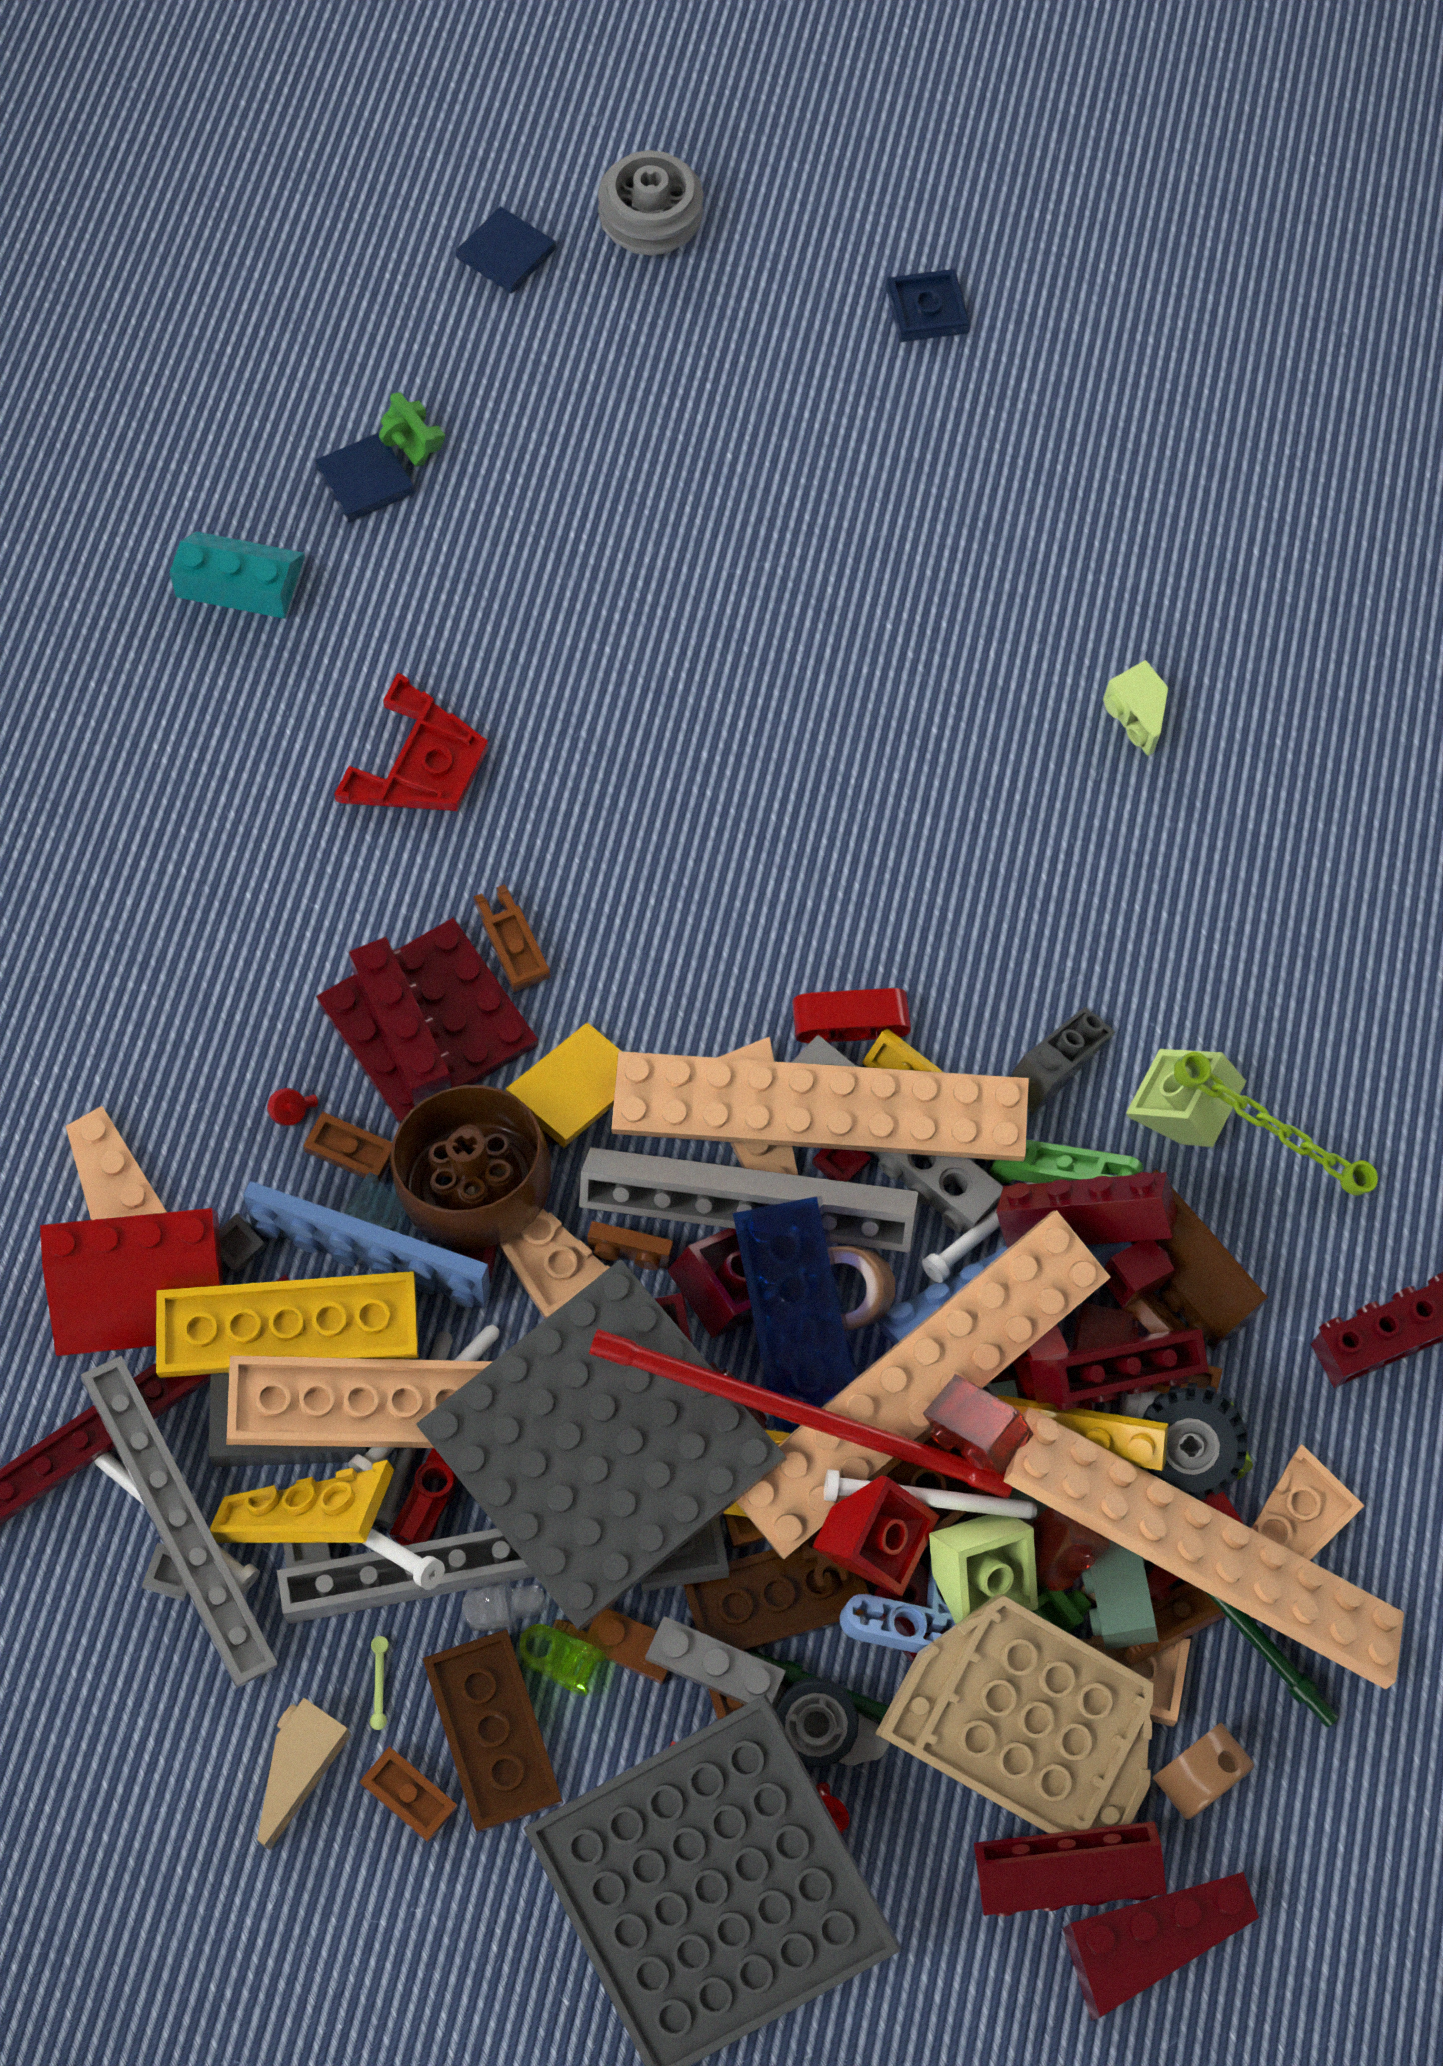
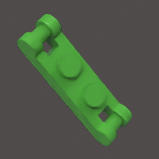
M1026 1139L1024 1162L995 1160L990 1169V1174L1001 1183H1010L1013 1179L1031 1183H1047L1060 1179L1070 1181L1093 1179L1097 1176L1115 1177L1108 1175V1173L1116 1174L1117 1176L1135 1175L1143 1171V1165L1138 1159L1131 1156Z

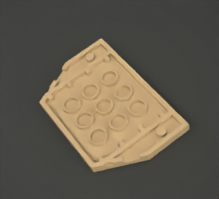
M997 1594L917 1653L875 1734L1049 1834L1127 1825L1132 1823L1150 1787L1151 1770L1148 1769V1740L1152 1739V1721L1149 1712L1153 1705L1154 1683L1006 1596Z

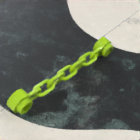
M1190 1052L1176 1061L1174 1077L1179 1084L1188 1088L1196 1087L1210 1097L1221 1099L1234 1107L1236 1113L1255 1126L1264 1127L1279 1136L1280 1141L1302 1156L1307 1155L1322 1164L1325 1171L1340 1180L1342 1188L1349 1194L1360 1196L1372 1191L1376 1187L1378 1174L1372 1164L1364 1160L1350 1163L1335 1153H1328L1314 1144L1312 1139L1304 1132L1290 1124H1284L1269 1115L1265 1107L1250 1097L1240 1096L1226 1087L1219 1077L1211 1073L1210 1062L1203 1054ZM1185 1067H1188L1191 1070L1192 1077L1188 1075ZM1208 1079H1211L1217 1084H1214L1211 1087V1089H1209L1202 1083L1206 1082ZM1223 1093L1228 1094L1229 1096H1231L1232 1098H1234L1235 1101L1232 1100L1231 1098H1229L1228 1096H1226V1095L1223 1094ZM1249 1104L1261 1113H1258L1255 1119L1242 1109H1245ZM1268 1122H1271L1272 1124H1274L1275 1126H1277V1127L1280 1128V1129L1278 1130L1277 1128H1275L1274 1126H1272V1125L1269 1124ZM1294 1133L1306 1142H1302L1299 1147L1286 1138H1289ZM1314 1150V1151L1317 1152L1318 1154L1322 1155L1324 1158L1320 1157L1319 1155L1315 1154V1153L1312 1152V1151ZM1336 1161L1345 1166L1341 1174L1331 1168L1336 1164ZM1353 1175L1357 1178L1358 1185L1355 1183Z

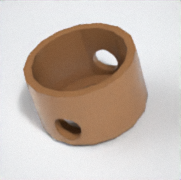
M835 1246L821 1252L809 1264L803 1279V1297L809 1312L821 1324L835 1330L860 1329L878 1322L890 1310L895 1297V1277L889 1263L877 1251L864 1246ZM837 1263H847L856 1267L863 1274L866 1282V1296L863 1303L850 1313H837L830 1310L822 1295V1277L824 1272L830 1266Z
M1220 1722L1153 1776V1779L1182 1816L1190 1820L1253 1770L1254 1763L1223 1723Z

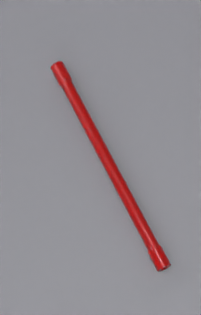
M597 1328L588 1354L623 1366H632L947 1475L964 1481L971 1487L1006 1499L1010 1496L1013 1489L1011 1485L1003 1482L1006 1473L1004 1469L981 1461L968 1460L640 1346L630 1339Z

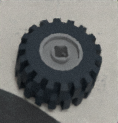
M1188 1383L1187 1387L1180 1388L1179 1385L1170 1387L1169 1392L1165 1394L1161 1392L1144 1412L1142 1418L1144 1420L1169 1424L1165 1466L1162 1471L1149 1468L1147 1470L1150 1474L1181 1491L1196 1495L1197 1499L1200 1500L1206 1499L1207 1493L1214 1492L1217 1495L1223 1492L1227 1483L1232 1485L1237 1479L1238 1472L1243 1468L1246 1459L1248 1429L1247 1424H1244L1242 1420L1243 1414L1239 1407L1234 1408L1231 1404L1232 1399L1224 1393L1221 1396L1215 1393L1216 1388L1207 1385L1206 1389L1198 1388V1383Z

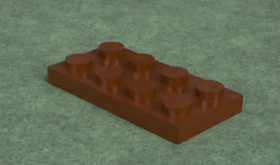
M801 1546L785 1559L781 1558L775 1549L730 1561L728 1562V1578L682 1585L695 1630L744 1652L840 1624L841 1610L848 1601L858 1594L869 1595L864 1578L848 1571L849 1583L843 1585L840 1573L835 1570H830L825 1574L824 1581L827 1590L821 1591L814 1577L818 1561L806 1564ZM858 1609L854 1615L862 1618L864 1617V1611Z
M505 1629L422 1658L476 1833L487 1831L562 1804L560 1791L508 1630Z

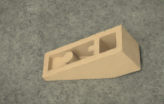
M305 1698L302 1699L298 1706L291 1704L277 1724V1727L281 1730L276 1735L257 1840L268 1850H271L351 1737L348 1728Z

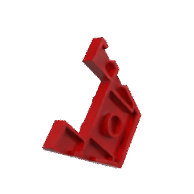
M397 673L383 699L384 708L417 721L387 779L348 766L334 793L335 801L343 804L458 811L489 749L488 740L452 712L448 714L434 703V698L425 691L421 693L410 684V680L407 677Z

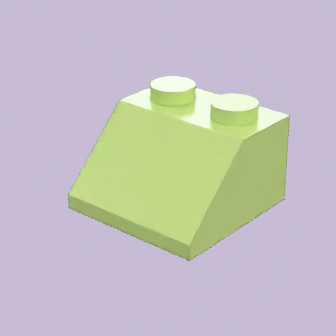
M1159 1049L1126 1112L1127 1116L1180 1144L1213 1147L1233 1107L1219 1098L1210 1097L1196 1087L1188 1088L1179 1084L1174 1077V1065L1184 1055L1190 1052H1199L1209 1060L1211 1073L1219 1077L1226 1087L1240 1095L1246 1080L1222 1052ZM1185 1067L1188 1075L1192 1077L1191 1070L1188 1067ZM1208 1079L1202 1084L1211 1089L1217 1083ZM1223 1093V1094H1225L1226 1096H1228L1229 1098H1231L1232 1100L1235 1101L1234 1098H1232L1231 1096H1229V1095L1226 1094V1093Z
M988 1514L929 1533L932 1575L955 1624L959 1623L997 1594L1006 1596L1030 1611L1038 1609L1034 1529L1032 1526L1017 1517Z

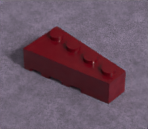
M1244 1872L1068 1924L1062 1930L1091 2021L1101 2018L1257 1920L1259 1916Z

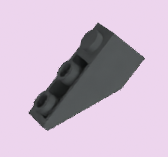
M1087 1007L1081 1009L1025 1054L1010 1077L1029 1078L1027 1108L1033 1114L1050 1101L1114 1035L1115 1031Z

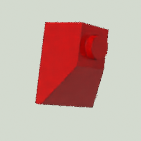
M881 1475L831 1507L813 1544V1548L838 1566L894 1594L903 1596L929 1540V1533L933 1531L939 1515L889 1477Z

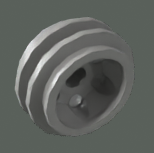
M653 150L632 153L613 164L601 178L598 191V214L602 229L615 243L633 253L649 256L669 253L689 242L700 228L704 193L699 177L682 160L669 153Z

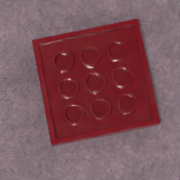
M454 918L447 920L400 947L408 970L404 971L403 974L408 983L415 981L423 999V1004L419 1005L423 1017L429 1015L432 1017L439 1034V1038L434 1041L440 1052L445 1049L447 1050L453 1062L455 1072L450 1074L452 1088L461 1085H473L539 1046L538 1038ZM353 974L317 995V1002L400 1125L407 1114L414 1108V1105Z

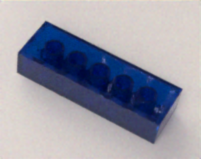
M822 1196L733 1213L767 1389L822 1408L858 1377ZM773 1415L776 1431L793 1433L801 1426Z

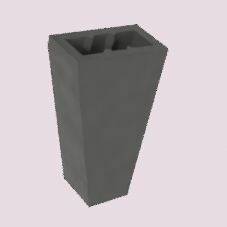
M211 1374L208 1457L214 1467L348 1463L356 1454L364 1456L371 1448L226 1445L229 1374Z

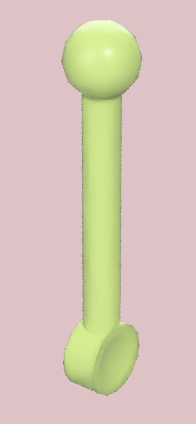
M377 1636L371 1642L372 1651L375 1653L374 1714L370 1717L369 1722L373 1729L381 1730L387 1724V1717L383 1714L384 1654L389 1650V1643L385 1637Z

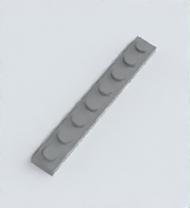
M122 1356L81 1374V1380L236 1689L277 1668L278 1664Z

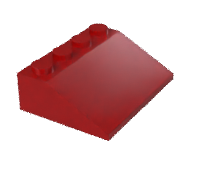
M213 1208L40 1225L42 1268L56 1356L156 1346L157 1290L224 1285L218 1213Z

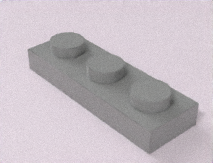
M663 1616L645 1656V1660L744 1705L764 1694L767 1695L772 1704L786 1672L777 1666L666 1616Z

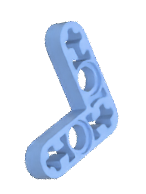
M931 1553L926 1607L868 1594H858L848 1601L841 1610L839 1617L843 1631L855 1640L918 1653L940 1637L942 1634L939 1632L943 1628L949 1630L956 1625L945 1601L940 1596L939 1588L932 1575ZM858 1609L863 1610L864 1618L869 1619L866 1625L860 1624V1617L854 1615ZM883 1614H885L886 1617L884 1621L879 1620V1618ZM896 1617L908 1618L915 1627V1634L911 1637L901 1635L894 1626V1619ZM926 1632L931 1633L926 1640L923 1638Z

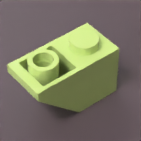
M1144 660L1109 680L1103 701L1108 713L1112 717L1118 718L1126 728L1131 742L1136 746H1140L1146 755L1149 756L1154 753L1161 734L1168 687L1150 664Z

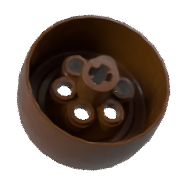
M461 1085L442 1090L424 1099L401 1122L392 1142L391 1172L397 1197L413 1225L426 1237L442 1245L459 1249H478L503 1243L520 1234L534 1222L545 1206L551 1186V1158L543 1130L530 1109L522 1101L499 1088L484 1085ZM504 1169L506 1171L503 1177L494 1178L491 1176L494 1170ZM442 1177L452 1178L448 1185H439ZM471 1186L480 1187V1191L475 1195H467L465 1193Z

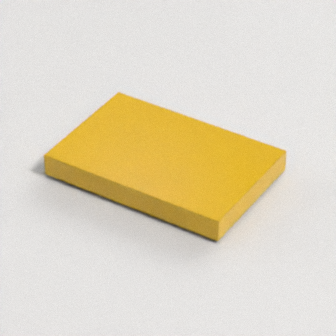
M587 1022L510 1084L505 1091L522 1101L530 1109L542 1130L564 1148L613 1107L618 1053L621 1050Z

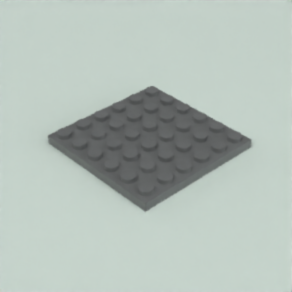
M621 1259L416 1423L421 1432L579 1632L787 1460L786 1455L744 1405L632 1366H623L588 1354L598 1328L630 1339L640 1346L714 1371Z
M766 1694L523 1828L645 2066H690L897 1954L901 1950L898 1940Z

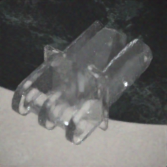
M508 1578L506 1579V1584L478 1588L468 1592L462 1602V1611L466 1624L472 1631L479 1632L514 1627V1631H518L516 1620L535 1617L544 1612L546 1603L543 1590L535 1585L511 1589L510 1579Z

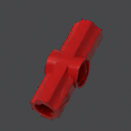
M435 1448L431 1449L425 1463L417 1470L415 1483L389 1533L390 1538L397 1541L401 1546L430 1541L446 1506L454 1499L455 1488L459 1479ZM432 1478H441L447 1483L445 1488L439 1492H429L424 1488L426 1482Z

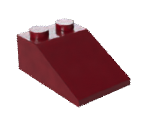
M727 1228L689 1245L667 1271L680 1291L684 1292V1297L711 1338L715 1339L744 1325L802 1289L804 1276L814 1258L799 1237Z

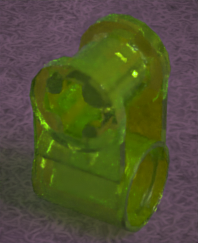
M533 1624L526 1628L519 1642L520 1659L526 1667L551 1679L562 1688L583 1697H587L590 1691L587 1685L597 1664L604 1662L606 1658L605 1653L591 1644L577 1638H572L545 1624ZM541 1637L549 1641L552 1647L551 1652L542 1658L533 1657L529 1654L526 1646L533 1638ZM580 1660H584L577 1675H574Z

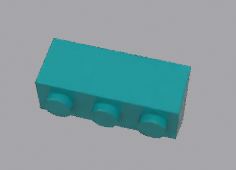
M196 531L180 541L169 573L177 598L285 619L305 559V553Z

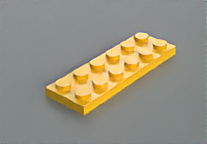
M410 1271L157 1290L156 1373L159 1378L229 1373L230 1356L360 1359L419 1358L415 1273Z

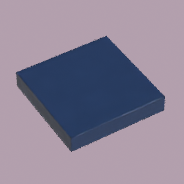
M500 206L456 249V257L512 294L556 250V241Z
M955 269L886 278L885 287L900 342L969 333L971 325Z
M380 432L315 460L318 472L348 522L415 493L413 483L390 446L384 445L380 440Z

